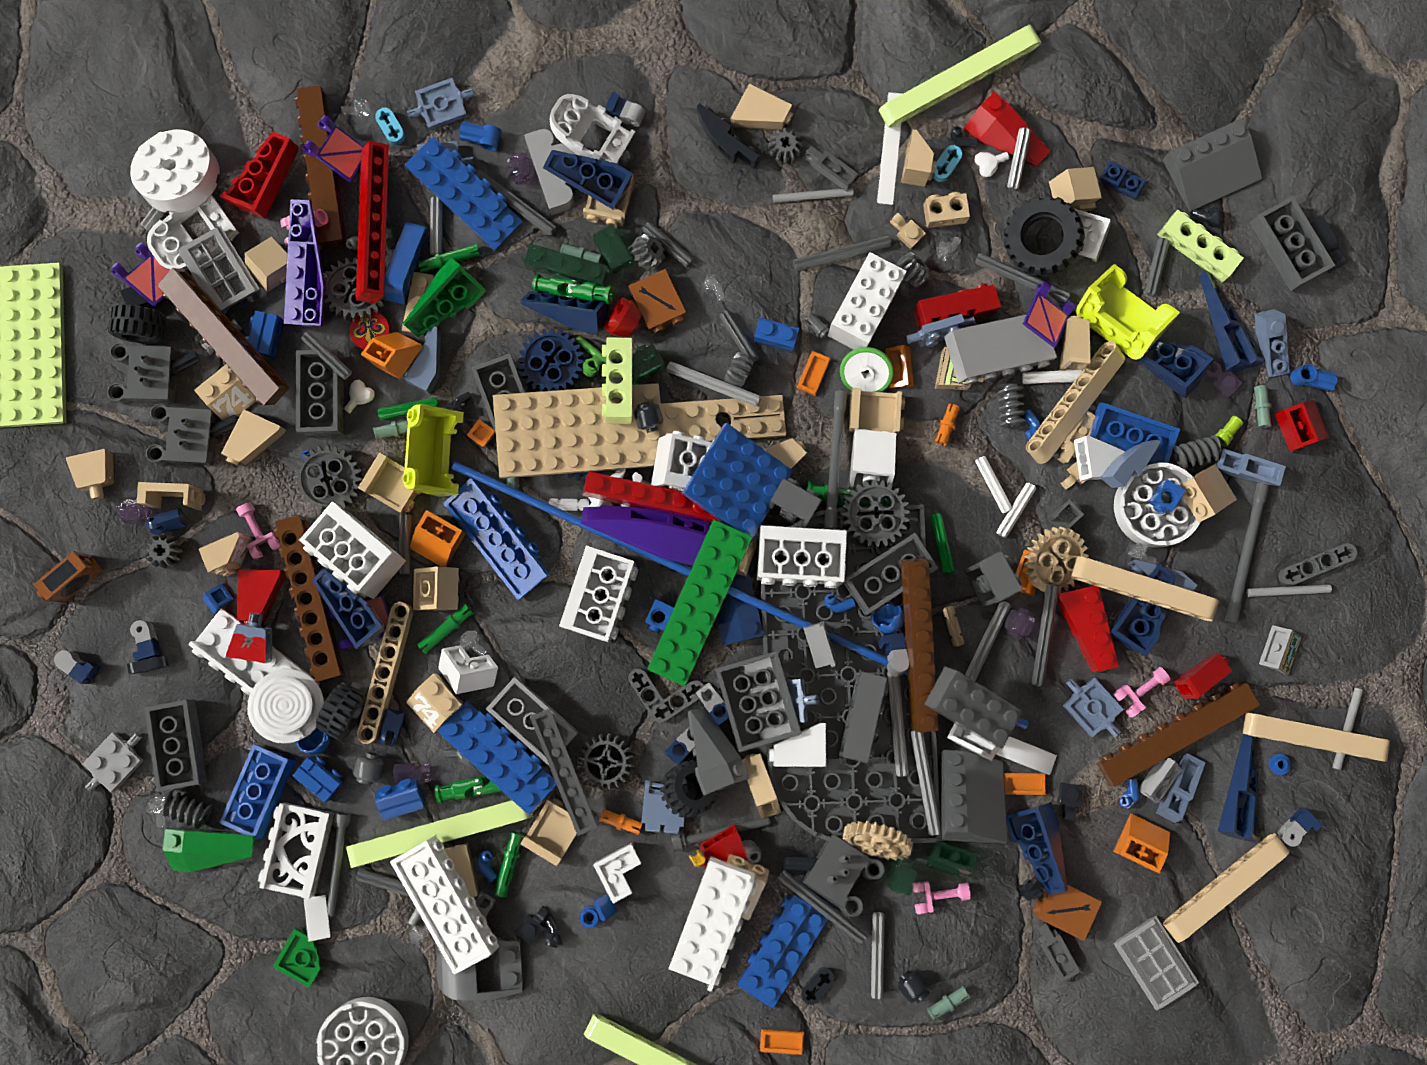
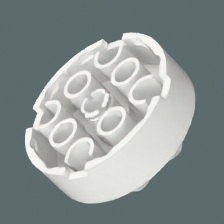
M169 130L157 133L138 148L131 164L130 173L135 188L152 207L166 213L167 211L182 213L198 207L210 197L217 186L215 182L217 175L220 174V169L216 157L199 136L185 130Z
M1155 463L1146 465L1141 475L1131 476L1125 487H1118L1114 499V513L1117 523L1124 534L1132 541L1151 548L1167 547L1179 543L1192 535L1200 522L1196 520L1183 496L1174 510L1167 514L1158 513L1152 508L1153 505L1148 503L1162 481L1169 479L1179 486L1193 478L1192 475L1173 464ZM1163 493V501L1169 503V496Z
M361 997L350 1000L335 1010L323 1023L316 1043L319 1065H401L408 1049V1031L405 1021L391 1004L381 999ZM358 1040L365 1041L366 1049L359 1045Z

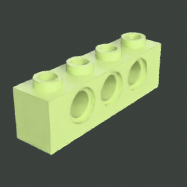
M1179 210L1169 218L1157 234L1161 238L1169 239L1170 245L1210 272L1221 282L1230 277L1243 259L1236 249L1229 248L1223 243L1222 239L1207 232L1203 225L1196 224L1190 219L1188 214ZM1181 229L1186 230L1188 236L1183 235ZM1198 241L1202 242L1205 248H1201L1198 245ZM1214 253L1219 254L1221 260L1216 259Z
M607 337L606 345H602V357H606V364H602V377H606V384H602V396L606 397V404H602V416H606V423L631 424L632 338ZM614 358H618L622 362L620 364H615L611 360ZM620 378L622 382L616 384L612 382V379ZM618 397L622 402L616 404L611 399Z

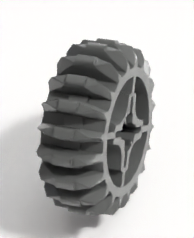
M611 733L607 734V740H604L603 734H599L600 741H597L595 736L591 737L593 744L591 745L586 741L584 744L588 750L580 749V752L585 754V756L577 758L579 761H584V764L577 766L578 769L585 768V771L580 776L584 777L586 774L589 776L585 783L588 784L593 780L592 788H596L597 784L600 783V790L602 791L605 788V784H608L609 790L613 789L612 783H615L616 787L619 788L621 786L619 779L623 782L627 781V778L623 776L624 773L627 775L632 774L630 770H627V767H634V763H628V759H633L634 755L627 756L626 752L631 750V747H627L624 750L622 746L626 744V741L623 740L620 744L617 743L619 740L618 735L612 741ZM605 744L603 754L600 757H590L595 747ZM611 745L620 751L623 761L612 757ZM607 754L608 760L615 763L608 764V767L605 768L603 763L595 760L604 759V756ZM589 763L600 767V778L593 774ZM611 767H622L616 777L607 779V774Z

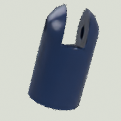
M176 508L151 516L146 522V527L150 529V533L159 535L184 527L187 523L182 509Z
M393 709L385 710L378 736L381 745L385 741L386 733L392 734L390 747L397 743L405 716L404 712Z

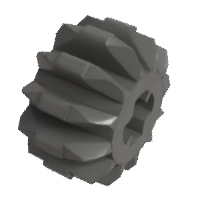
M786 127L783 129V133L777 129L776 136L771 135V142L768 144V148L771 149L770 155L776 156L777 162L782 158L785 164L788 158L792 162L795 161V156H800L801 151L799 149L803 145L802 142H799L800 135L794 136V129L790 133L787 132Z
M651 233L640 235L631 245L633 248L631 253L635 255L634 260L638 261L639 267L644 266L645 269H651L662 263L665 258L663 254L665 249L661 246L663 242L658 241V236H653Z
M912 252L907 253L905 256L903 255L896 264L898 267L906 270L904 280L914 287L924 284L931 276L930 269L926 266L927 264Z
M737 352L724 377L725 382L739 388L743 387L754 364V359L745 353Z
M163 533L160 534V537L152 536L153 543L146 542L150 546L149 549L144 550L145 553L150 554L146 560L152 562L153 567L160 566L161 569H166L167 565L173 567V560H180L177 553L183 552L181 549H177L181 543L174 541V536L169 535L167 537Z

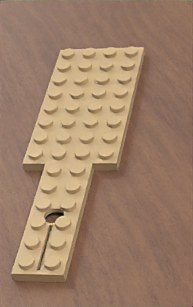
M659 384L632 385L631 424L606 423V416H602V404H606V397L602 396V388L493 395L500 479L654 467L660 437L666 436L668 433L672 434L673 431L686 433V437L702 436L705 437V441L712 442L722 428L715 420L717 414L721 412L729 414L731 417L730 425L749 439L786 436L782 395L762 396L757 407L735 398L661 404ZM618 397L611 399L616 404L622 402ZM653 401V404L656 403L660 406L663 423L658 426L659 430L647 433L646 430L638 429L634 410L637 409L638 404Z

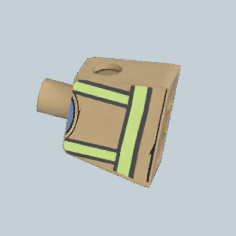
M944 347L941 352L935 389L968 390L971 384L967 385L966 382L958 383L948 348ZM980 378L978 382L983 383L984 378Z

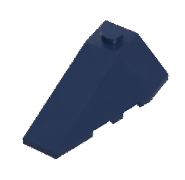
M551 150L543 166V169L612 210L618 209L633 175L632 172L614 162Z
M529 291L521 300L522 305L577 331L588 334H598L607 319L610 306L605 301L596 300L593 302L577 297L550 295L549 292Z
M1159 338L1137 360L1169 388L1186 399L1199 385L1214 358L1197 347L1191 345L1188 347L1178 344L1174 340L1168 341Z
M1157 564L1148 576L1174 585L1176 575L1160 564ZM1132 597L1109 627L1111 637L1123 646L1147 657L1159 639L1166 608Z
M324 568L312 579V582L356 649L372 644L384 634V624L374 609L360 596L352 592L344 582L337 579L329 569Z
M749 571L747 576L736 574L731 587L755 597ZM727 594L720 608L718 622L722 645L763 637L758 608Z
M1052 802L1007 814L1006 824L1010 836L1023 850L1022 855L1025 860L1028 859L1034 868V874L1046 893L1051 895L1068 891L1059 823Z

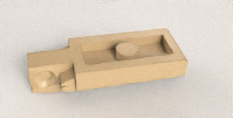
M1087 410L1061 444L1060 448L1063 450L1057 460L1064 464L1068 463L1072 456L1076 457L1074 440L1090 436L1092 423L1095 419L1093 413Z

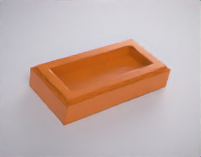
M812 351L796 389L815 396L831 358Z
M1003 773L1004 794L1046 795L1045 773Z
M761 1028L760 1052L803 1055L804 1031Z

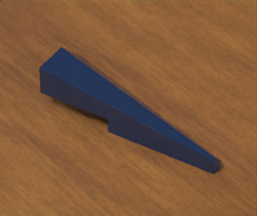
M1205 271L1199 275L1226 370L1239 372L1265 363V359L1258 357L1253 348L1256 345L1253 341H1249L1244 330L1245 328L1231 305L1224 303L1219 296L1222 291L1219 287H1215L1210 277V272Z
M1243 734L1218 831L1227 837L1260 843V837L1256 836L1255 824L1259 823V817L1255 816L1256 804L1258 802L1257 769H1253V757L1257 756V753L1253 749L1254 736Z

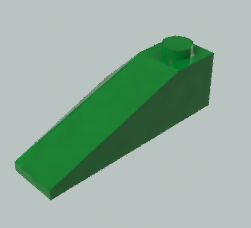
M450 258L437 272L403 322V325L414 335L420 337L429 330H432L434 326H439V323L449 317L452 318L462 309H468L473 306L487 290L461 265Z
M183 827L165 829L162 851L172 870L195 872L253 857L255 835Z

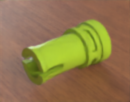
M1232 416L1225 427L1215 434L1221 446L1227 447L1232 441L1233 435L1243 425V421L1240 418Z

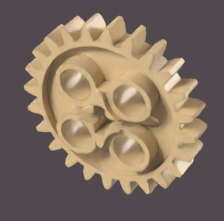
M1061 526L1059 529L1052 527L1051 531L1045 529V535L1038 534V541L1032 540L1034 547L1027 548L1031 553L1025 555V558L1029 559V562L1024 564V566L1029 568L1025 574L1030 576L1028 580L1033 583V586L1043 592H1046L1047 584L1058 585V593H1061V589L1068 591V585L1075 586V579L1071 576L1077 557H1089V555L1083 553L1087 547L1082 545L1084 540L1079 538L1080 535L1071 529Z
M858 821V824L855 822L847 824L843 833V840L851 844L854 841L857 844L850 846L855 847L858 851H862L863 854L870 855L871 857L877 856L879 859L884 857L887 860L889 858L903 860L904 857L908 858V855H911L913 846L911 839L907 838L908 835L901 834L902 831H894L893 827L879 826L877 823L870 824L868 821H866V824Z

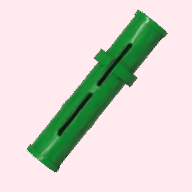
M475 243L440 255L436 253L433 257L418 260V265L421 273L436 268L441 269L450 258L459 262L480 256Z
M465 603L456 613L450 614L444 623L418 643V647L421 649L428 644L422 650L427 654L455 628L459 629L461 627L460 624L473 615L474 612L470 609L463 614L469 608Z
M510 832L507 848L503 852V855H505L493 893L496 896L507 897L516 860L520 857L519 850L524 837L522 833Z

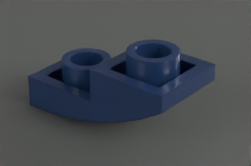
M1109 161L1100 176V180L1121 194L1136 200L1146 180L1128 173V168Z

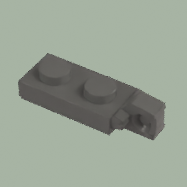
M810 146L805 153L804 158L812 167L845 191L858 177V173L828 151L819 152Z
M1044 921L1037 924L1036 926L1042 935L1038 938L1039 944L1059 980L1063 983L1081 973L1060 934L1055 929L1050 931Z

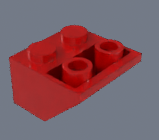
M1314 400L1286 408L1275 414L1290 452L1329 438Z

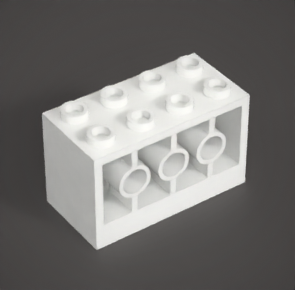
M869 252L831 323L828 336L852 349L868 347L901 285L906 270Z
M673 431L672 434L668 433L666 436L660 437L651 485L683 492L714 440L712 442L705 441V437L696 435L692 438L686 437V433Z
M333 501L299 540L305 545L303 549L307 553L316 556L322 566L333 571L332 574L337 579L348 584L347 587L352 592L361 595L363 598L368 596L374 599L406 562L403 557L349 511Z
M761 526L757 580H761V584L774 585L775 581H781L782 585L795 586L797 582L803 583L804 587H816L817 584H824V588L839 587L844 582L847 531ZM778 554L785 558L782 563H778V560H775ZM803 556V559H806L803 564H799L796 558ZM820 557L827 561L824 566L817 561Z
M586 546L559 626L611 643L612 639L616 640L619 631L616 625L618 619H623L625 613L623 604L625 600H629L632 592L631 587H629L631 580L635 581L639 569H637L636 563L632 560ZM612 572L613 579L606 581L605 574ZM605 592L607 598L600 601L598 595ZM599 611L600 618L593 621L592 614Z

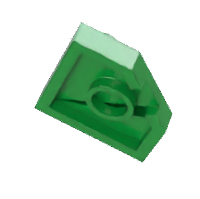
M295 928L274 963L273 968L308 988L312 987L322 969L316 940L308 942V934Z

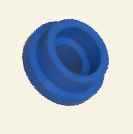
M1275 754L1270 758L1269 768L1274 774L1284 775L1290 770L1291 763L1287 756ZM1279 761L1283 762L1282 768L1278 767Z
M593 906L585 907L579 917L581 924L586 928L596 927L601 920L596 908ZM588 913H592L594 915V919L592 921L587 919L586 916Z

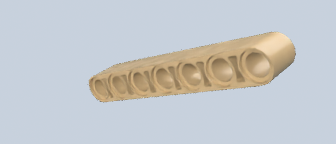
M1106 342L1099 348L1090 360V364L1083 369L1026 444L1027 452L1037 463L1043 464L1051 459L1124 363L1125 355L1115 342Z
M1077 557L1071 576L1076 580L1206 621L1214 620L1219 600L1085 557Z
M403 602L395 603L390 610L357 732L358 740L364 744L378 741L385 710L388 709L413 618V608ZM404 606L407 612L404 617L400 618L398 610ZM398 626L401 629V634L395 638L392 630ZM390 647H393L396 651L393 658L387 656V650ZM385 667L390 670V675L386 679L381 674L382 669ZM380 687L384 690V696L381 699L376 696V691ZM373 708H376L379 712V716L376 719H373L370 715ZM368 728L373 731V737L370 740L365 737V731Z
M1245 714L1243 734L1378 761L1387 762L1390 740L1258 714Z
M1275 833L1267 836L1163 922L1164 927L1176 942L1184 941L1283 860L1290 851Z

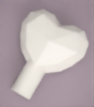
M980 152L976 155L975 162L980 166L981 175L990 177L997 170L999 163L1009 159V155L1007 152L997 156L987 152Z
M361 380L354 381L349 390L351 400L344 409L351 413L357 405L369 403L375 397L374 390L365 387Z

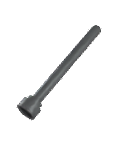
M337 812L334 815L337 834L327 914L329 916H333L336 912L345 832L352 818L350 813Z
M766 817L736 824L735 826L739 833L769 826L771 819ZM730 826L685 837L679 834L671 835L674 852L683 850L688 844L708 840Z

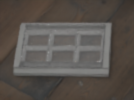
M221 226L214 228L177 250L198 285L222 312L260 290Z
M1156 916L1148 919L1113 943L1156 1011L1199 983Z

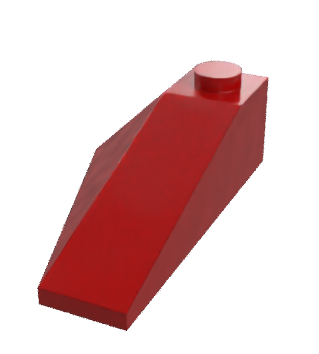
M993 92L981 104L963 129L973 138H977L979 143L984 145L986 143L995 147L1000 152L1005 151L1014 155L1019 129H1030V127L996 92ZM1031 130L1025 162L1036 167L1050 150Z

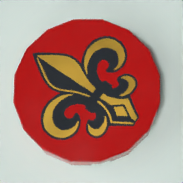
M372 311V318L364 315V321H361L359 316L356 317L355 322L351 321L349 335L357 347L364 350L372 338L391 333L389 322L381 313L376 314Z

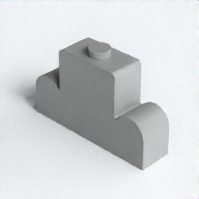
M540 129L525 134L524 137L551 215L569 210L574 205V196L571 190L574 186L543 169V166L551 150L575 153L563 143L555 145L553 135L549 130Z

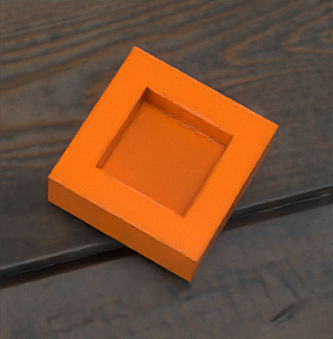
M479 419L467 436L485 448L495 435V431Z

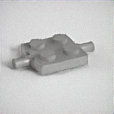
M112 732L83 763L93 776V779L85 788L93 792L99 784H103L110 792H115L144 761L134 748L142 737L138 733H134L128 741H125L117 733Z

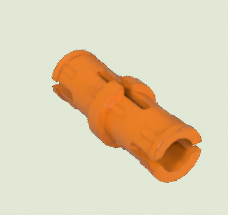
M948 404L945 416L939 423L941 426L934 441L936 444L941 446L948 445L952 430H955L956 427L955 422L961 409L959 406Z
M605 809L602 810L599 822L615 826L617 830L624 829L639 835L643 824L625 817L623 813L619 815Z

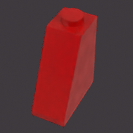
M238 570V621H244V623L248 624L250 613L263 614L262 621H265L286 577L284 571Z
M1212 654L1172 682L1184 699H1198L1232 672L1229 667L1228 659L1224 655Z

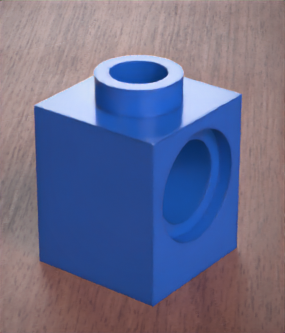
M1166 479L1160 483L1148 503L1153 505L1152 508L1158 513H1170L1174 510L1186 490ZM1163 493L1169 496V503L1163 501Z
M655 599L645 623L649 624L648 629L657 633L660 630L664 631L674 608ZM655 613H664L665 620L662 623L654 622L653 617Z

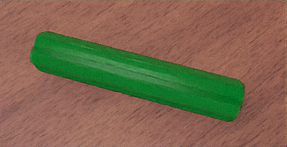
M433 397L379 408L378 416L381 420L407 415L409 409L414 405L422 404L439 408L437 398Z
M932 514L930 519L943 573H952L955 569L942 514Z

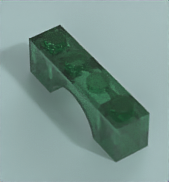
M531 243L524 259V264L528 270L545 275L558 274L579 281V283L592 282L597 283L598 286L605 287L609 276L607 265Z

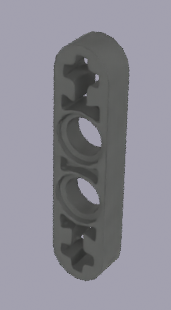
M1350 543L1338 545L1284 567L1279 572V580L1284 585L1297 584L1353 561L1357 556V549ZM1345 550H1349L1350 553L1347 554V556H1342L1338 558V556L1336 555L1344 552ZM1324 555L1331 557L1332 563L1330 566L1323 564L1322 558ZM1307 562L1313 566L1311 574H1307L1303 569L1304 564ZM1298 571V575L1291 577V579H1286L1288 573Z

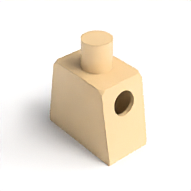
M101 449L66 457L76 487L84 491L89 490L91 500L103 499L102 487L110 486L114 483L113 452Z

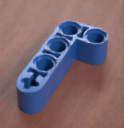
M406 222L384 275V296L387 301L407 305L410 292L409 282L427 239V227Z

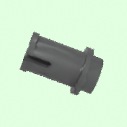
M811 313L806 318L807 320L804 321L816 333V336L821 339L829 333L828 325H824L814 313Z

